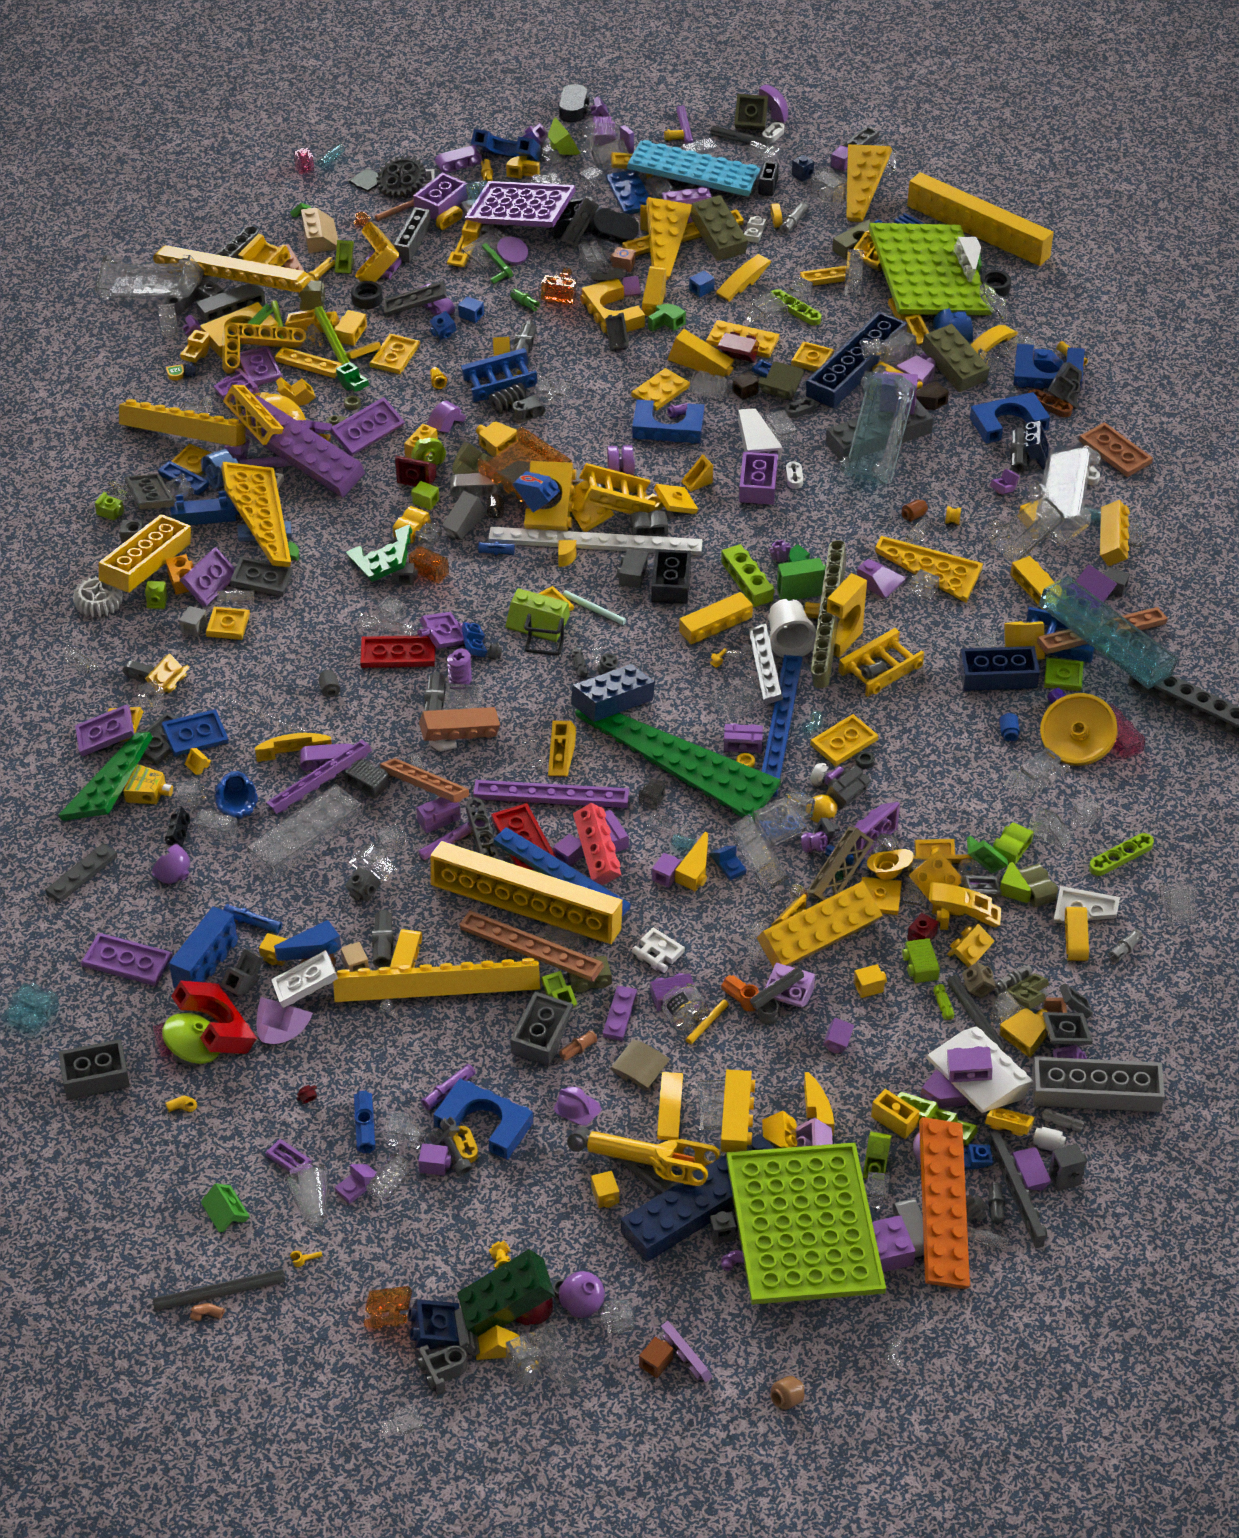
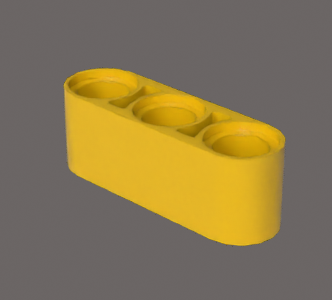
M1086 907L1065 908L1067 961H1088L1089 959Z
M401 929L391 961V969H399L400 966L415 967L416 962L414 960H417L419 944L422 943V932Z

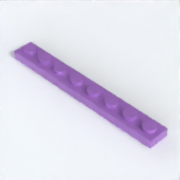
M475 780L473 796L481 800L585 806L593 803L603 807L628 808L629 788Z

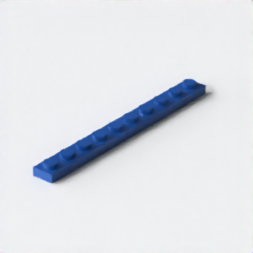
M784 655L779 679L783 700L775 702L761 771L778 779H781L803 656ZM778 789L776 790V792L773 794L772 797H777V795H778Z

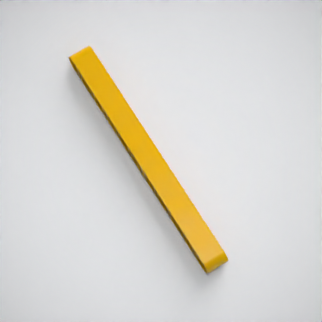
M166 245L162 246L153 256L154 262L161 267L293 292H301L311 281L308 273L301 270Z

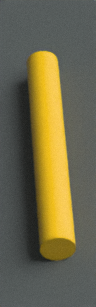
M723 999L685 1039L686 1042L692 1045L729 1006L728 1001Z

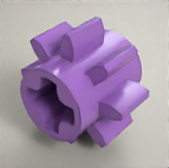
M778 540L772 544L773 548H769L772 560L776 559L777 562H785L789 559V552L791 550L789 542L785 543L784 540Z

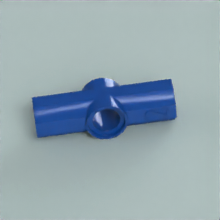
M364 1090L354 1094L357 1151L363 1154L371 1153V1151L376 1149L372 1093Z

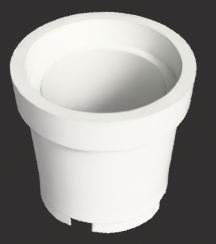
M782 599L774 603L768 615L772 650L782 658H784V655L805 656L814 648L816 629L808 619L802 604L794 599L793 601Z

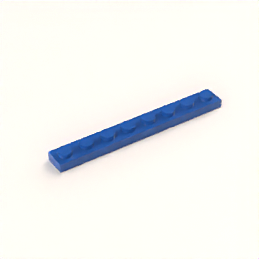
M505 827L494 838L496 846L542 874L622 899V917L630 909L631 903L509 828Z

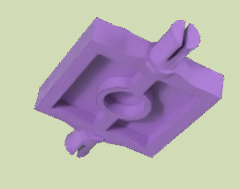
M451 612L425 615L420 618L419 621L424 629H419L417 635L419 637L429 636L437 649L464 644L463 623H459Z

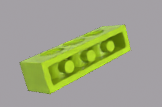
M741 544L721 550V563L747 599L753 604V607L772 602L773 594L775 593L774 586L768 582L764 572L760 571L756 561L751 559L749 552Z

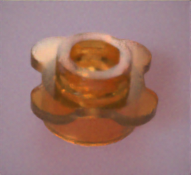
M358 212L353 223L365 226L371 217L366 212Z

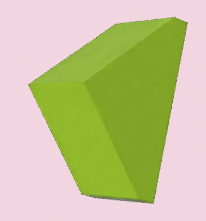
M1013 862L1009 863L1001 881V895L1025 903L1030 902L1031 888Z

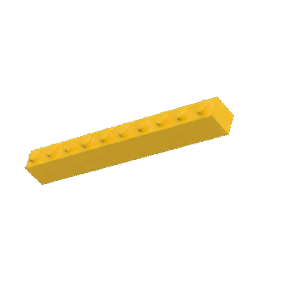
M525 958L520 962H514L512 959L502 960V963H493V961H482L481 964L463 962L461 965L452 966L451 963H443L439 967H432L430 964L420 965V968H411V966H400L399 969L381 967L375 971H370L369 968L358 969V972H350V970L343 969L337 971L338 979L333 981L335 1002L540 989L538 960L534 961V958Z

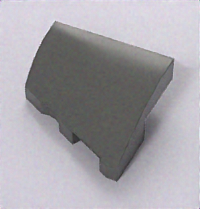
M1070 362L1063 363L1047 392L1070 403L1073 408L1077 409L1079 407L1077 399L1081 389L1082 371Z

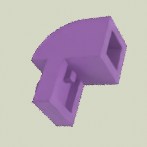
M443 401L434 408L427 424L438 431L448 433L454 420L463 422L466 415L461 413L462 410L449 401Z

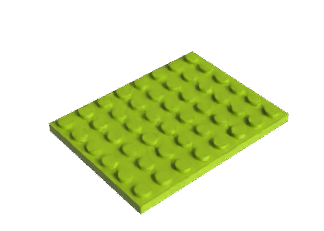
M869 224L868 229L898 314L937 315L942 310L950 308L952 313L965 311L967 315H992L993 309L986 290L981 283V277L977 268L972 282H969L966 275H964L961 264H959L957 255L954 253V245L958 237H965L961 225Z
M856 1143L726 1152L751 1305L886 1293V1285Z

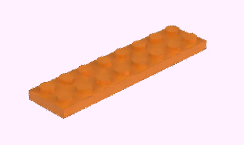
M922 1117L919 1120L925 1284L967 1289L970 1287L963 1126L962 1123Z

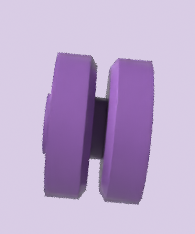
M623 445L621 456H619L617 446H607L608 469L634 476L635 459L632 445Z

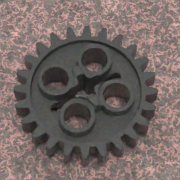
M401 156V159L395 157V161L390 159L389 164L384 163L385 167H380L381 171L377 172L378 176L376 177L377 186L383 195H387L388 198L392 196L393 199L398 196L400 200L402 196H405V198L408 197V194L413 196L414 191L418 192V188H423L422 184L426 183L425 179L427 178L423 163L420 160H416L415 157L410 159V156H407L406 159H404V156Z

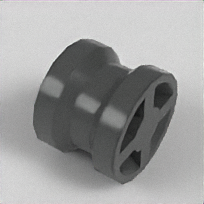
M609 653L603 654L597 666L598 673L602 675L616 670L619 663L617 657Z

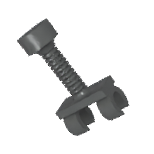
M452 1117L444 1118L440 1122V1126L445 1132L443 1133L439 1129L436 1132L433 1130L428 1135V1138L433 1145L448 1146V1150L456 1163L453 1168L456 1174L461 1176L470 1172L473 1167L468 1159L462 1158L452 1140L460 1131L459 1127H456V1121Z

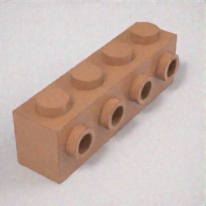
M495 707L423 711L419 721L424 741L491 738L497 736L500 728Z

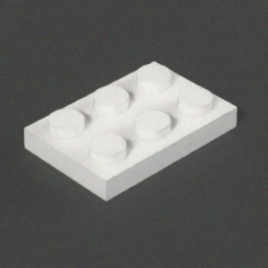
M325 950L271 980L279 1002L284 1008L312 994L321 987L331 984L338 977L331 959Z

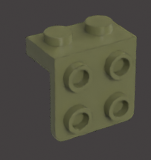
M775 361L772 363L767 377H760L758 383L761 391L766 394L793 400L804 371L801 368Z

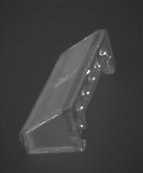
M103 255L95 290L104 299L160 297L180 299L191 295L203 278L204 271L191 255H183L178 263L125 264L122 260H118V262L111 260V255Z
M1089 446L1052 454L1046 460L1034 528L1058 546H1063L1090 526L1091 514L1083 506L1089 469L1092 465L1100 463L1101 455Z

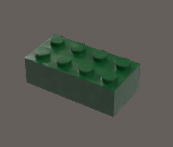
M530 1249L457 1292L466 1328L478 1337L496 1325L500 1327L507 1325L555 1296L544 1258Z

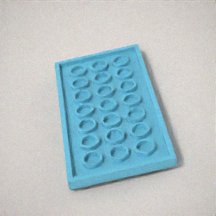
M649 140L640 141L627 165V169L748 197L761 169L753 164L746 165L740 161H728L723 157L715 158L709 154L702 155L692 150H682L679 147H667L665 144H654Z

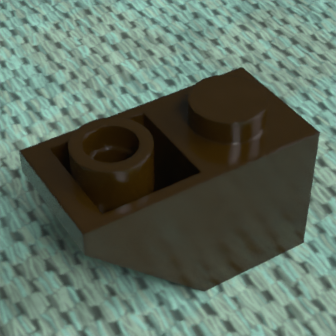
M937 381L917 390L916 399L925 409L936 410L948 404L949 391Z

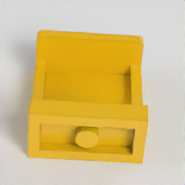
M258 234L238 254L242 260L279 267L291 257L286 245H282L279 248L269 244L261 234Z

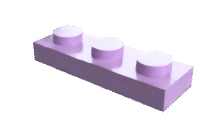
M666 1321L661 1325L665 1332L662 1335L663 1338L671 1346L674 1344L678 1348L676 1354L683 1362L688 1361L691 1364L689 1370L697 1379L701 1377L705 1382L710 1380L712 1375L671 1323Z

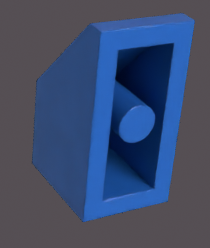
M1034 349L1033 363L1038 370L1045 373H1056L1059 371L1064 362L1052 350Z

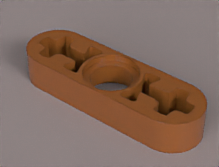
M1032 389L1028 392H1034L1046 411L1060 417L1071 416L1073 406L1070 403L1038 389Z

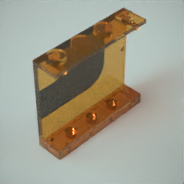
M521 426L517 429V440L488 462L481 458L478 459V472L526 504L512 484L524 472H530L531 461L572 463V460Z

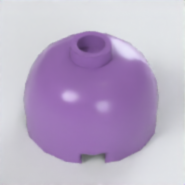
M174 844L167 849L170 853L166 856L162 855L152 869V875L166 884L176 883L179 880L184 881L190 873L188 871L190 867L188 854L178 844Z
M586 1271L571 1274L559 1288V1299L562 1307H566L572 1316L579 1318L589 1317L598 1311L605 1297V1290L600 1279Z

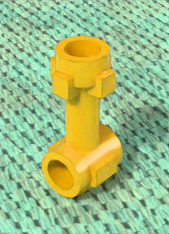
M504 1240L502 1242L498 1241L489 1249L492 1258L496 1261L494 1264L496 1269L511 1260L508 1256L511 1250Z

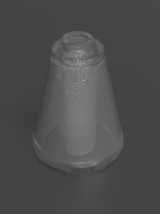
M312 1163L299 1165L289 1170L290 1175L287 1176L285 1174V1182L305 1224L311 1227H318L327 1219V1167L320 1163L319 1167H313Z

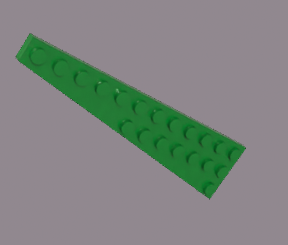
M578 709L575 711V715L592 727L605 735H611L618 743L626 744L630 747V750L644 755L646 760L679 780L686 782L689 786L700 789L707 797L715 798L722 806L730 807L735 814L750 823L755 820L781 785V779L620 713L594 722Z

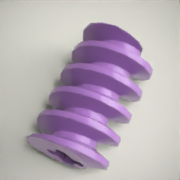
M460 648L447 657L449 684L454 688H464L472 681L471 655L466 649Z

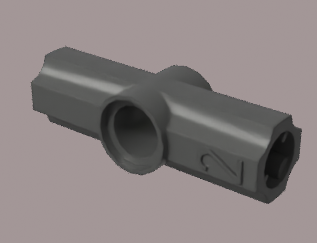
M527 321L522 325L520 333L515 336L512 351L522 348L526 349L527 354L528 351H531L530 348L533 347L534 336L537 331V326L533 322Z
M1017 428L1012 433L1010 449L1011 467L1017 473H1022L1027 469L1028 453L1024 449V443L1026 442L1024 428Z
M434 672L432 675H429L428 689L425 690V711L442 710V707H444L445 676L440 672Z
M379 910V912L375 913L374 930H372L373 965L378 967H387L391 964L393 918L392 913L387 910Z

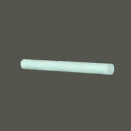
M567 590L563 592V596L566 599L621 625L626 623L625 618Z

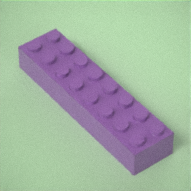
M256 396L257 400L284 428L282 434H273L267 445L263 446L343 498L365 474L361 462L260 396ZM245 409L242 412L244 416L246 415ZM251 417L252 425L255 427V418ZM246 427V435H248L249 437H251L252 439L261 444V442ZM261 428V433L263 437L266 435L267 431L264 428Z

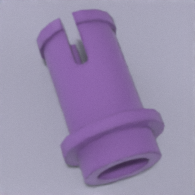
M688 403L676 406L670 405L667 408L668 416L676 418L678 415L686 414Z

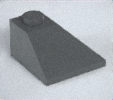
M1043 1012L1042 1016L1051 1044L1069 1046L1092 1044L1093 1040L1084 1013Z

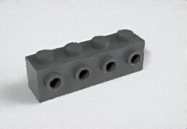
M415 207L393 246L399 252L398 257L401 258L402 262H411L431 226L430 210Z
M248 283L197 301L198 316L204 323H207L257 302L263 306L265 305V295L259 285Z

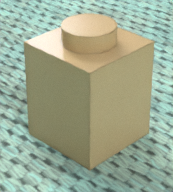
M360 942L341 948L342 961L347 970L358 972V969L369 968L368 958Z

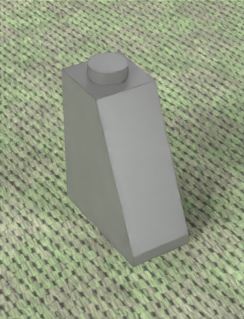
M463 491L442 527L446 531L445 534L450 538L454 539L457 537L462 539L488 512L477 496Z

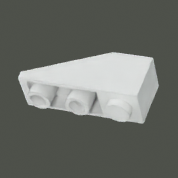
M958 237L954 245V253L959 259L964 275H966L969 282H972L981 246L977 237Z

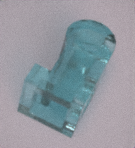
M486 180L465 184L468 200L478 198L487 184Z

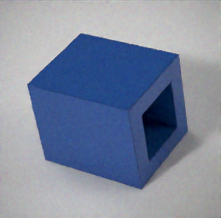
M705 270L689 278V290L699 298L714 291L715 278Z
M467 296L458 304L459 317L476 323L484 315V302Z

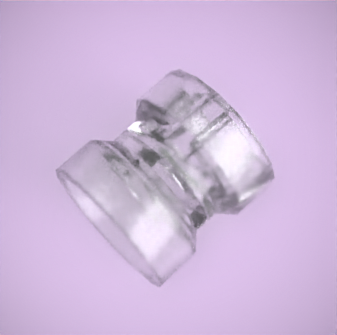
M879 338L872 341L863 340L861 342L863 357L882 354Z

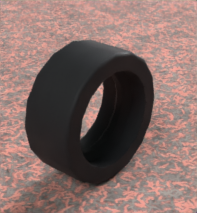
M989 270L982 274L980 280L989 298H1003L1009 294L1011 277L1006 272ZM990 282H998V283H1001V284H1003V285H1001V286H993V285H990V284H988V283H990Z
M363 281L352 287V303L356 307L372 309L382 303V289L378 283ZM362 293H373V294H375V295H373V296H371V297H361V296H359V295L362 294Z

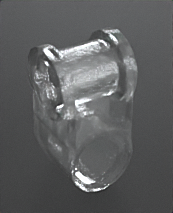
M1008 991L1001 993L994 1000V1006L990 1014L992 1023L1000 1029V1024L1021 1010V1006Z

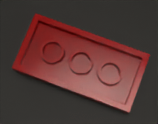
M364 636L361 639L360 665L361 668L435 667V645L429 636Z
M527 803L491 814V820L498 833L507 827L556 857ZM510 854L515 865L529 870L534 869Z

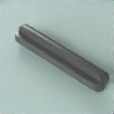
M796 967L750 999L751 1005L758 1009L804 978L803 971Z

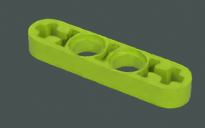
M776 289L771 291L770 301L810 325L815 326L821 323L822 315L817 310L782 290Z
M1147 833L1138 834L1094 857L1090 861L1089 871L1093 875L1102 876L1152 849L1153 837ZM1130 848L1134 852L1127 853L1124 851V849ZM1114 856L1117 857L1119 860L1111 861L1109 857Z

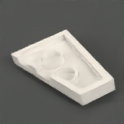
M1060 886L1053 923L1065 922L1066 907H1086L1088 921L1116 918L1120 897Z

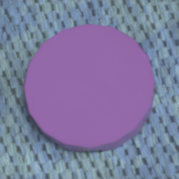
M509 236L502 238L498 242L496 253L504 263L516 266L525 262L528 256V248L522 240Z

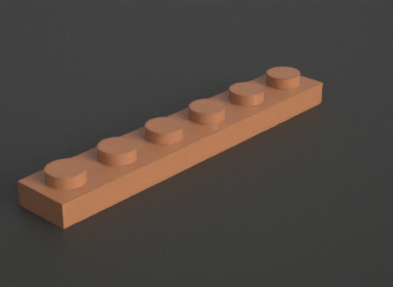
M393 758L380 764V768L384 769L389 776H394L401 779V781L436 794L438 797L450 800V802L457 803L469 796V789L399 759Z

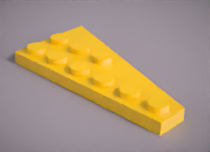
M648 197L646 207L651 265L666 268V280H668L688 222L692 204Z

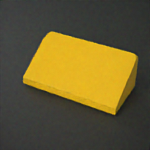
M803 894L794 900L771 925L774 926L806 909V895Z

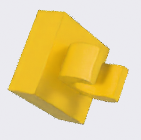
M191 748L185 765L194 774L200 775L204 768H208L211 760L197 748Z

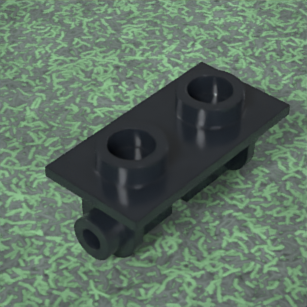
M179 806V810L171 814L168 826L170 829L167 830L165 836L167 845L178 843L180 847H183L190 823V816L182 806Z

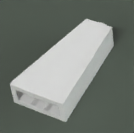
M756 408L739 410L738 424L744 451L778 454V460H781L782 446Z

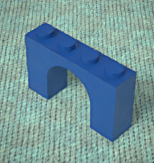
M474 129L471 144L481 152L509 157L527 156V160L539 161L541 146L532 138L518 136V141L494 136L489 131Z
M1017 344L1013 385L1018 387H1035L1037 389L1049 388L1058 372L1045 373L1038 370L1033 363L1034 345ZM1068 347L1066 363L1070 362L1081 370L1083 378L1085 349Z
M1034 392L974 405L970 409V420L986 444L1002 440L1003 427L997 418L1003 415L1018 416L1026 423L1040 421L1043 430L1049 429L1050 416Z
M637 400L632 425V438L701 443L705 404L688 403L686 416L682 421L675 424H663L653 418L654 401Z
M459 1078L433 1114L434 1126L443 1130L440 1122L444 1118L452 1117L456 1121L457 1127L472 1112L479 1110L493 1112L501 1119V1123L488 1140L489 1152L508 1160L532 1126L533 1111L525 1106L513 1103L508 1098H502L488 1089H482L470 1081Z

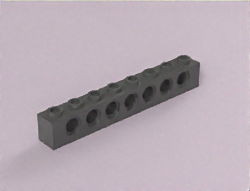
M1142 660L1130 673L1128 686L1239 738V707Z

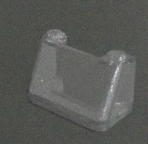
M1038 480L1034 481L1027 490V494L1032 502L1011 521L1005 524L1000 519H993L984 526L991 544L1010 562L1023 559L1064 522L1063 512Z

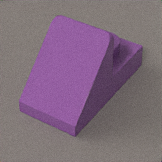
M246 439V443L237 447L225 445L224 449L226 448L233 459L236 458L240 462V460L247 457L250 439Z
M351 1164V1175L335 1187V1192L350 1204L381 1180L382 1177L367 1164Z

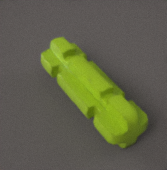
M943 984L935 985L933 992L937 997L936 1000L940 1011L943 1012V1019L951 1020L954 1018L955 1013L945 992V987Z

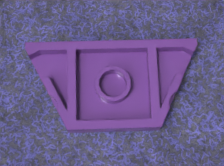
M240 368L235 370V376L232 378L227 376L213 386L215 392L223 400L232 385H245L252 394L260 392L258 386Z

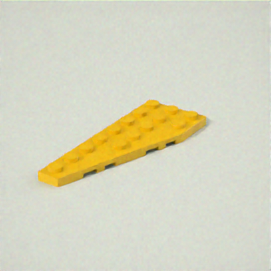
M222 462L221 469L225 491L273 566L290 567L291 558L274 468Z

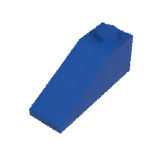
M326 920L275 945L274 949L278 961L308 959L325 950L328 955L335 953L341 949L340 935L329 920Z

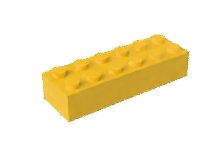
M159 515L99 562V581L122 591L131 592L166 564L165 559L175 557L191 544V526L165 515Z
M861 881L762 931L757 940L773 968L776 963L791 966L877 922L883 915L866 885Z

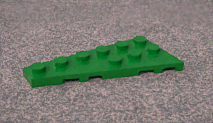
M150 731L135 733L58 815L59 818L65 821L108 815L151 742L153 736Z

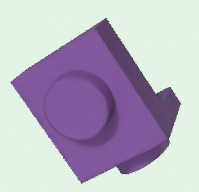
M1004 469L1001 478L993 479L990 487L1002 495L1013 492L1020 476L1008 469Z

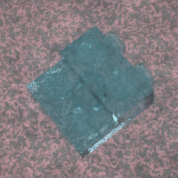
M24 982L12 996L13 1002L1 1015V1019L36 1036L59 1009L58 996L51 990L47 992L42 991L36 983L29 985Z

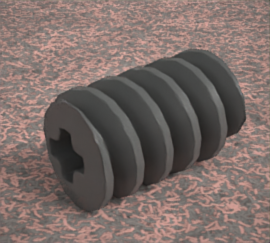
M518 383L512 387H507L506 390L497 391L489 395L490 405L499 413H502L503 409L507 411L509 409L508 405L512 409L514 402L526 399V390L522 383Z

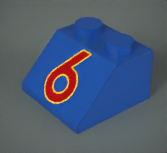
M527 471L512 484L533 513L547 504L560 491L558 484L550 476Z

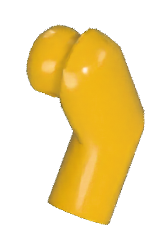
M185 1095L165 1102L169 1112L176 1109L192 1112L197 1108L196 1100Z

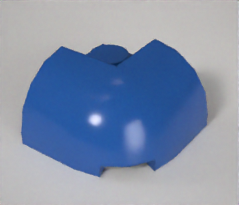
M950 308L942 310L934 317L932 323L934 330L953 324L967 342L973 341L972 321L965 311L952 313Z

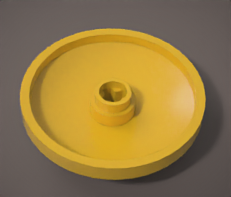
M1086 693L1069 694L1056 700L1044 713L1040 726L1042 742L1047 752L1058 761L1073 766L1088 765L1102 759L1112 749L1118 732L1116 717L1111 707L1101 698Z

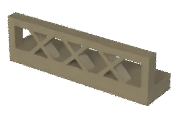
M848 827L808 888L807 893L812 897L819 898L821 901L827 899L822 895L827 887H832V896L840 893L874 841L858 828ZM861 837L866 841V844L862 849L857 850L856 841ZM853 854V864L846 866L845 858L847 855ZM843 870L844 878L841 882L836 883V872Z

